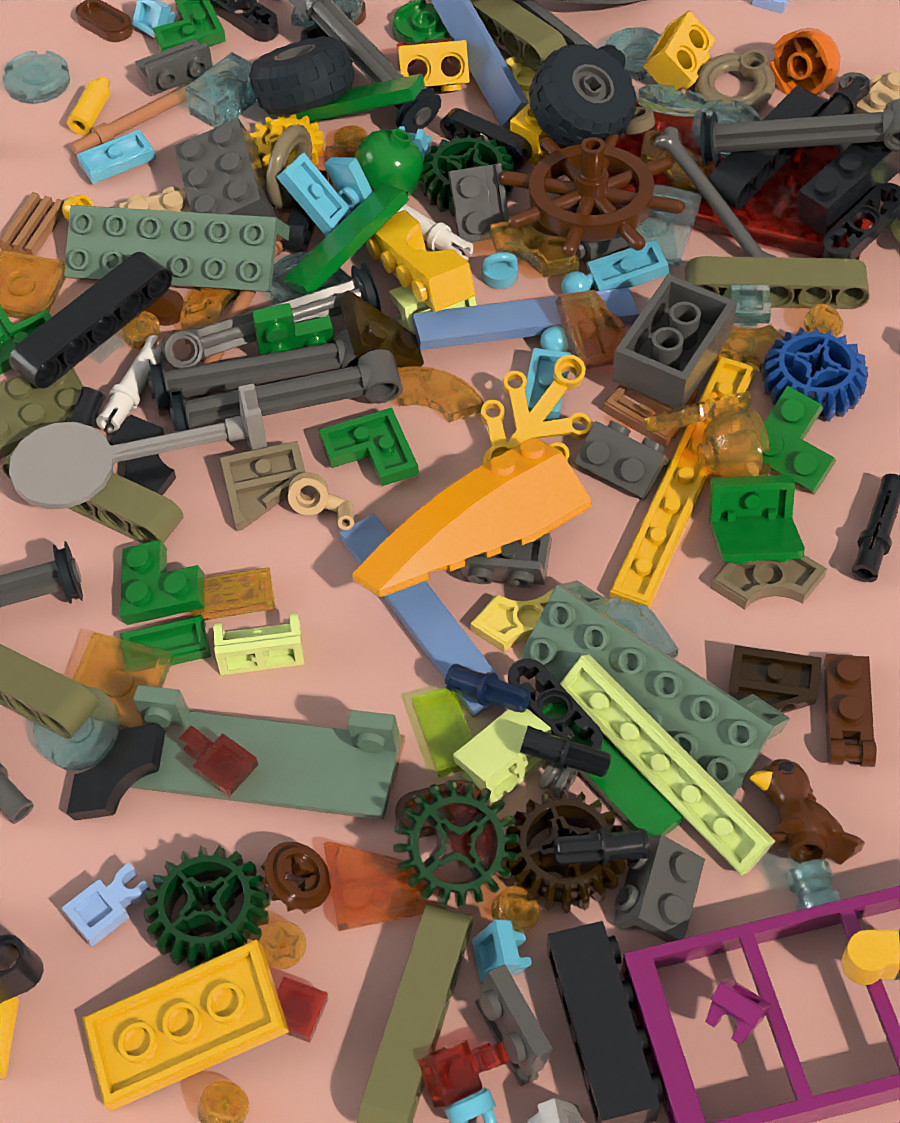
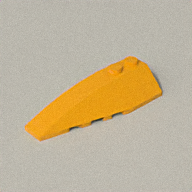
M533 437L474 469L417 510L388 536L352 573L353 581L375 595L383 597L429 580V572L449 570L451 572L465 567V559L481 553L486 558L501 553V546L516 540L521 545L533 542L591 508L592 501L563 453Z

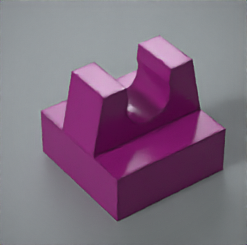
M728 977L720 982L710 999L712 1003L705 1022L715 1027L721 1021L723 1015L733 1016L737 1022V1029L731 1039L741 1044L763 1021L772 1004Z

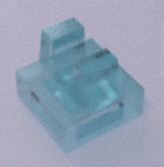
M731 285L730 299L737 302L734 323H741L740 333H756L758 323L769 324L771 318L769 285Z

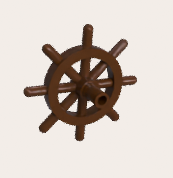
M617 133L605 137L604 140L596 137L586 138L580 145H573L562 149L550 137H544L540 141V148L547 156L534 167L531 175L503 171L499 176V180L503 185L529 189L530 208L509 216L507 220L508 226L511 229H518L538 221L547 230L566 238L562 246V253L566 257H572L576 254L580 241L602 242L622 237L634 250L640 251L645 247L646 242L636 229L647 219L651 210L681 214L685 209V204L680 199L654 195L653 176L670 170L673 165L672 159L664 156L644 163L630 152L616 147L619 140ZM608 172L615 174L614 176L608 178ZM566 175L570 181L560 180L557 178ZM629 185H633L637 192L620 189L627 187ZM546 192L562 196L550 200ZM613 204L624 205L625 207L617 210ZM575 207L577 210L573 213L567 211V209Z

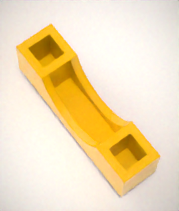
M406 210L397 212L366 242L370 257L374 261L378 260L388 274L392 273L398 278L404 288L408 287L415 294L419 302H424L434 312L476 296L469 262L453 249L426 251L420 222Z

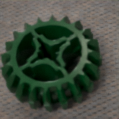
M470 134L466 138L461 139L454 135L453 141L450 142L442 139L440 146H431L430 153L424 155L423 172L420 179L424 196L428 197L430 205H437L440 212L450 210L452 217H454L448 172L501 163L502 172H515L512 155H508L505 146H497L495 139L486 142L483 135L477 139L471 138ZM504 185L507 199V197L511 196L513 187Z
M448 780L445 786V796H442L436 784L428 786V792L432 801L427 802L419 793L412 797L414 803L420 808L417 814L411 809H402L401 815L412 822L409 828L403 825L395 826L394 832L396 834L407 835V844H394L393 851L396 853L408 852L409 859L400 861L397 864V868L399 871H405L411 867L414 868L415 873L406 881L409 887L416 886L421 880L426 882L420 893L422 898L428 899L436 888L439 889L437 897L439 905H447L451 892L454 893L456 906L465 907L467 891H470L476 903H480L484 900L480 886L484 884L489 891L496 893L499 891V886L491 877L495 873L506 879L510 877L511 872L507 868L500 866L502 859L509 861L517 860V853L504 851L505 843L518 842L519 837L517 834L504 835L503 827L512 825L515 820L513 816H505L501 819H498L496 816L505 806L502 800L495 801L490 807L486 805L491 790L483 788L478 796L474 798L472 797L474 791L473 782L466 781L463 785L462 793L457 794L455 780ZM448 804H461L472 808L479 814L472 820H468L465 824L455 826L446 818H443L437 809ZM425 820H427L437 836V845L429 855V858L423 862L419 852V834ZM488 825L492 838L490 857L484 866L475 851V841L483 831V828ZM443 828L453 835H460L463 832L467 833L465 835L467 842L462 843L466 845L464 850L466 855L452 851L441 856L446 851L445 844L449 843L445 841L448 834ZM457 860L465 868H468L474 877L466 881L450 883L438 879L432 873L439 867H443L446 863Z
M219 845L214 854L208 856L206 848L200 846L198 857L190 858V855L182 850L181 864L176 866L174 863L166 861L165 869L168 875H154L152 882L156 890L146 891L145 899L150 906L144 909L143 916L145 921L150 923L147 928L150 939L158 940L156 943L158 952L163 955L170 953V959L173 964L178 966L187 959L189 969L200 965L202 961L207 962L247 944L248 939L261 941L263 934L259 926L266 925L269 922L268 911L264 909L271 904L268 893L264 892L267 887L262 885L264 877L256 875L257 869L255 864L251 861L243 864L242 855L237 851L227 858L225 849ZM215 880V881H213V882H211V883H206V884H205V883H201V882H204V881ZM242 893L244 895L243 906L238 917L232 923L227 913L235 904L234 899ZM184 894L187 903L179 911L180 917L172 923L174 906L179 897ZM197 900L203 906L210 904L211 909L214 904L217 915L212 910L205 912L204 907L200 912ZM206 932L215 933L211 936L198 937L202 933Z

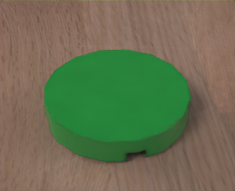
M415 0L406 3L394 15L393 35L398 43L403 46L453 41L435 7L431 3H426V0Z

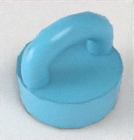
M499 252L486 257L482 263V278L484 282L496 289L512 286L518 279L517 257L509 252Z
M486 1087L466 1094L445 1105L444 1111L449 1123H468V1120L482 1115L484 1123H496V1117L492 1109L496 1106L490 1089Z

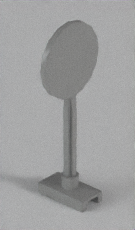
M253 383L238 386L240 416L226 418L223 423L122 444L109 445L106 437L95 428L77 422L53 423L36 429L20 441L10 458L9 475L17 494L32 505L46 509L71 508L89 501L104 489L113 473V465L116 462L227 439L230 442L245 439L249 451L266 448V436L255 385Z

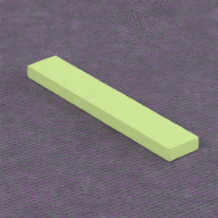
M589 654L582 655L561 681L560 684L599 726L602 734L741 876L747 874L775 843V840Z

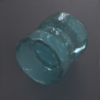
M827 860L807 861L793 867L785 874L789 890L796 894L799 899L796 904L797 911L843 900L840 891L832 888L831 881L834 875Z

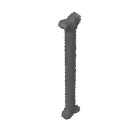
M669 126L664 130L663 135L657 136L654 142L655 146L665 149L671 154L747 256L776 257L764 252L683 147L679 140L678 130Z

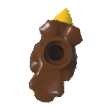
M776 759L766 765L762 771L753 773L749 778L779 810V823L776 828L780 832L770 833V836L775 840L772 847L776 851L789 847L790 857L795 862L803 865L818 864L825 860L827 856L837 864L842 865L849 858L862 851L865 842L860 837L843 831L841 824L820 803L816 802V797L812 794L813 789L810 786L808 775L798 763L788 759Z

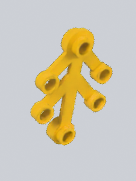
M565 355L557 360L553 372L554 381L530 413L525 394L526 376L516 370L510 371L505 375L503 390L510 396L516 432L507 442L502 424L505 412L503 404L498 400L486 401L481 408V420L488 427L491 447L484 454L483 464L533 437L543 439L570 435L574 439H584L588 436L591 429V420L584 413H574L570 418L544 421L568 389H575L582 384L586 368L584 362L579 357ZM572 372L575 378L567 380L562 377V373ZM510 380H518L522 385L519 388H512L508 385V382ZM488 409H496L500 414L492 418L486 414V411ZM579 421L584 423L586 428L578 431L573 428L572 424ZM560 442L550 444V446L560 450L568 461L569 449L565 444Z

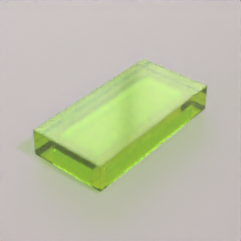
M445 687L412 697V706L438 778L463 771L455 763L453 754L469 742L472 736L456 693L447 690Z

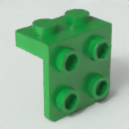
M792 475L711 478L708 522L723 561L733 564H746L750 561L766 560L788 562L791 559H801L804 557L805 547L792 518L795 481Z

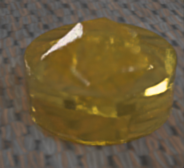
M355 125L340 128L334 135L336 152L342 157L352 158L361 141L368 135L367 131Z
M817 304L805 315L804 326L808 333H811L815 327H817L819 333L825 334L832 329L833 336L837 337L843 330V321L840 314L833 307L826 304Z
M143 311L122 328L123 338L128 345L136 349H142L145 340L151 335L158 336L157 343L160 338L159 320L152 313Z
M511 886L504 889L492 901L493 920H511L513 931L525 934L539 920L538 903L535 899H528V891L526 889Z
M283 920L270 924L264 929L259 939L268 965L276 969L293 967L302 959L306 951L304 932L298 925L290 921Z
M227 1081L212 1083L205 1088L197 1107L198 1119L200 1123H244L249 1110V1100L244 1090L234 1083Z

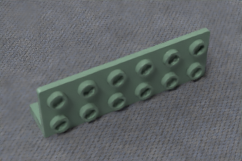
M71 205L64 276L72 279L100 280L132 254L143 252L171 271V286L270 292L276 240L289 241L290 226L276 217Z
M578 580L556 585L521 652V658L539 661L561 683L582 655L589 654L733 798L767 740L780 734L790 718L754 694L738 701L606 615L605 613L611 602Z
M137 686L133 701L144 720L143 726L159 724L166 732L158 772L144 776L130 788L378 820L384 818L402 741L394 714L351 710L347 723L348 730L192 712L189 711L179 689Z

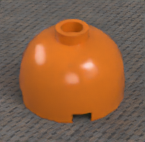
M801 28L783 35L774 45L773 50L776 51L774 53V60L770 62V68L775 76V84L782 93L787 95L793 88L799 86L819 95L835 82L840 70L841 56L838 46L831 36L819 29Z

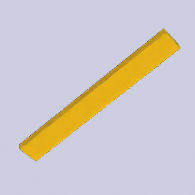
M722 356L719 357L610 589V600L648 613L752 383L756 367Z

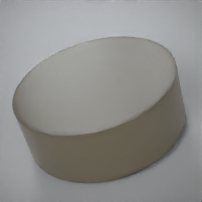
M637 107L633 119L623 134H638L651 129L655 125L653 110L648 107Z

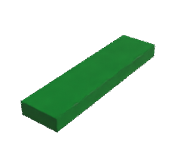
M422 74L351 88L338 99L308 111L298 112L296 116L297 119L309 116V121L312 122L414 101L424 88L425 82Z
M386 184L379 185L283 278L287 287L302 294L316 291L407 203L409 199L405 191Z
M552 703L543 709L542 712L550 719H560L566 715L567 710L559 703ZM573 722L572 725L569 727L573 733H574V731H573V729H574V722ZM574 733V742L590 747L589 737L582 740ZM603 735L601 751L611 755L607 774L604 777H599L580 770L578 773L632 831L645 829L648 839L661 834L666 836L682 823L683 816Z

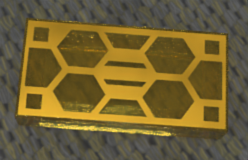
M270 567L205 577L204 608L191 611L192 617L202 615L205 621L276 609Z

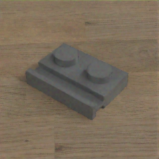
M501 163L448 172L457 235L466 241L477 242L512 236L511 228L507 224L509 214L505 187L499 180V176L502 173Z
M504 964L488 971L479 992V998L476 999L475 1003L518 1082L523 1086L538 1079L539 1075L537 1072L543 1070L553 1048Z

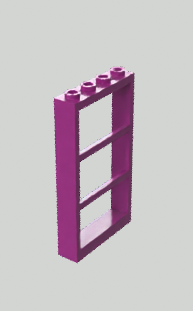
M900 886L624 953L621 972L624 980L628 979L632 986L636 1008L633 1010L638 1026L643 1025L647 1034L650 1047L648 1059L653 1073H658L663 1086L665 1102L662 1104L668 1123H706L657 969L740 948L743 950L759 997L772 1004L766 1014V1018L796 1101L712 1123H812L900 1100V1074L812 1096L758 946L760 943L837 924H842L849 942L854 934L862 931L858 919L900 909ZM879 979L874 984L866 985V988L900 1072V1025L882 979Z

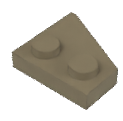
M298 441L220 457L236 531L243 530L288 497V488L292 479L301 473H305Z

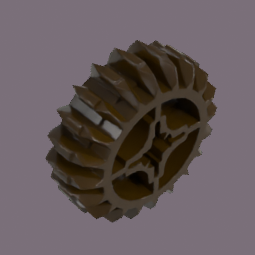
M565 789L560 792L558 800H553L545 792L542 795V805L529 799L526 803V813L516 811L513 816L515 820L513 824L515 826H508L506 829V834H517L519 837L518 842L506 843L504 851L515 852L518 855L516 861L508 860L506 862V868L511 872V875H516L514 886L517 891L529 888L527 898L531 903L540 896L545 897L544 907L547 911L554 906V901L562 902V909L566 914L571 910V903L577 901L579 906L585 911L589 908V896L602 902L606 897L605 888L614 890L618 886L619 878L617 875H622L625 871L626 862L624 860L608 861L607 866H600L598 862L593 869L585 874L581 873L582 863L557 864L554 857V840L557 837L596 834L597 829H604L606 833L624 832L622 825H614L615 815L613 810L601 813L602 803L600 799H597L590 805L585 804L586 796L583 791L577 795L576 800L568 799ZM570 825L579 827L581 829L573 828ZM549 827V838L538 842L537 848L528 850L533 838ZM547 872H556L562 877L554 876Z

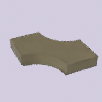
M806 555L801 559H791L788 562H775L772 560L750 561L746 564L727 562L711 580L710 588L744 610L751 603L759 599L773 596L790 598L803 604L823 580L827 568Z

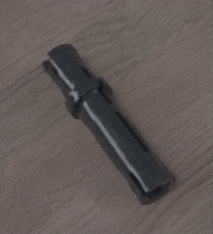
M862 76L853 77L843 89L834 92L830 96L829 103L815 117L853 114L857 108V103L870 92L869 84L860 90V87L867 80ZM809 146V147H803V148H805V149H807V150H812V149H814L816 146Z
M889 473L882 477L866 530L862 531L857 543L860 549L851 573L859 581L868 583L876 581L883 556L890 551L892 545L890 534L900 506V475Z

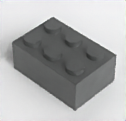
M238 117L174 146L191 212L276 217L274 207L268 200L266 179L256 143Z
M667 274L615 349L612 381L682 410L732 334L737 302Z

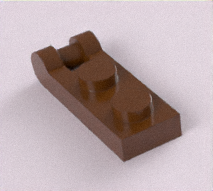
M826 654L823 665L828 764L843 765L844 761L859 762V766L874 767L877 748L874 741L869 656ZM844 739L857 740L858 744L845 743Z

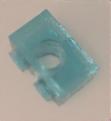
M231 52L188 85L185 90L190 114L215 128L237 118L251 105L256 103L257 100L249 77L253 63Z

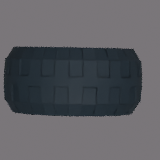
M323 36L294 42L262 55L253 62L249 77L259 107L268 114L279 116L308 111L338 99L351 89L355 75L346 46L335 37Z
M566 45L556 51L554 50L536 72L529 88L530 107L534 118L538 121L539 127L554 142L566 147L580 145L584 139L590 137L604 140L605 137L616 133L620 137L636 112V92L628 71H625L622 64L616 58L611 57L608 52L593 48L591 45Z

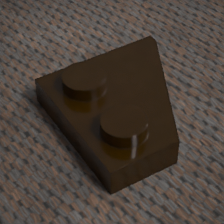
M346 291L339 302L354 354L363 356L373 350H388L393 353L397 367L417 372L424 364V360L416 335L353 292Z
M735 645L728 694L738 701L754 694L782 713L813 705L818 698L822 658Z

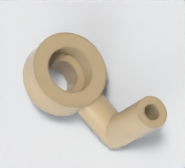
M305 472L292 479L288 488V501L293 510L302 515H315L325 508L338 513L339 528L350 530L353 527L354 507L352 502L328 493L327 483L321 476ZM305 486H312L316 491L312 495H305L301 492V489Z

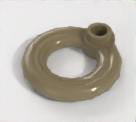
M749 50L745 53H726L716 56L702 65L697 73L699 77L695 81L694 89L700 102L710 110L724 115H744L757 111L769 102L775 91V76L767 64L766 54L762 51ZM740 71L744 79L755 82V87L746 95L730 97L717 91L715 81L723 73Z
M291 125L284 130L276 141L269 158L266 172V191L268 200L277 209H292L295 203L293 196L276 177L285 169L286 161L292 149L295 147V158L304 152L312 161L311 137L303 125Z

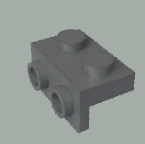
M196 39L135 61L138 74L153 95L214 71L209 46L206 43L199 44Z
M610 420L607 426L595 421L574 463L646 500L662 467L668 468L671 461L663 454L665 447L644 437L641 443L628 437L631 430Z
M547 533L525 545L519 544L517 540L501 546L500 554L486 558L483 553L465 559V567L460 568L464 578H468L469 581L477 584H490L493 580L509 582V584L520 588H530L533 584L545 585L552 541L551 535Z
M662 834L650 838L649 857L647 859H627L629 870L624 887L616 898L615 907L617 912L613 925L620 929L636 925L667 943L685 939L705 859Z

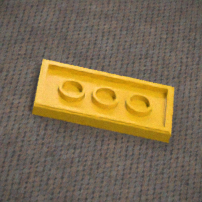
M258 940L249 942L82 1017L104 1107L110 1111L289 1032L262 944Z

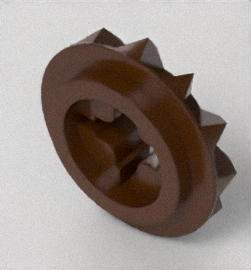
M298 842L278 844L268 853L266 860L261 865V868L265 871L262 885L270 887L273 892L272 901L280 900L286 904L287 912L299 909L306 914L324 903L330 893L331 876L326 863L316 851L305 844ZM292 871L294 876H301V878L307 879L298 886L295 881H289L285 877Z

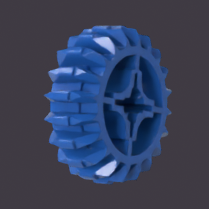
M801 327L796 335L786 332L782 340H775L771 349L768 350V354L765 355L762 369L765 394L771 395L772 405H775L788 385L822 404L823 410L819 416H823L828 422L834 417V414L844 417L848 409L855 408L859 403V399L865 393L868 378L865 355L858 353L857 344L847 345L846 335L839 338L834 337L832 329L827 334L819 333L817 327L811 333H807Z

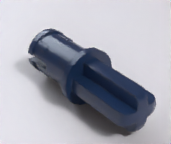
M457 663L450 667L445 678L447 690L472 697L482 706L492 703L522 713L527 710L531 699L529 690L500 681L497 674L493 672L484 674Z

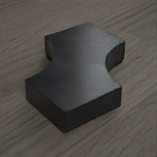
M130 414L109 440V444L117 445L165 434L162 427ZM159 454L125 461L126 470L124 478L160 495H164L176 479L174 469L168 467L160 459Z
M159 724L120 729L114 746L103 760L84 772L74 774L67 815L75 821L113 816L117 811L121 798L135 782L144 776L158 772L166 731Z

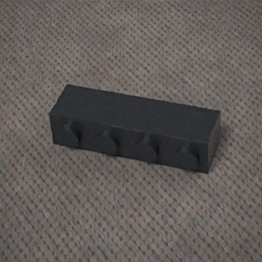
M884 141L852 143L799 190L798 220L822 236H825L872 189L879 184L889 182L900 172V152L890 150L885 146Z
M603 921L549 933L547 937V955L595 1122L650 1123L657 1121L660 1109L659 1103L665 1102L664 1090L658 1073L649 1072L645 1055L650 1054L649 1042L643 1025L635 1026L630 1009L636 1008L635 997L629 980L621 981L616 964H621L622 958L615 935L607 936Z

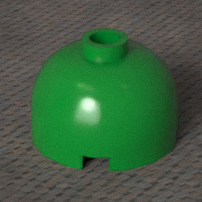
M401 129L373 131L361 141L352 157L357 159L372 190H375L381 184H386L407 192V197L411 196L416 190L423 172L421 151L411 136Z

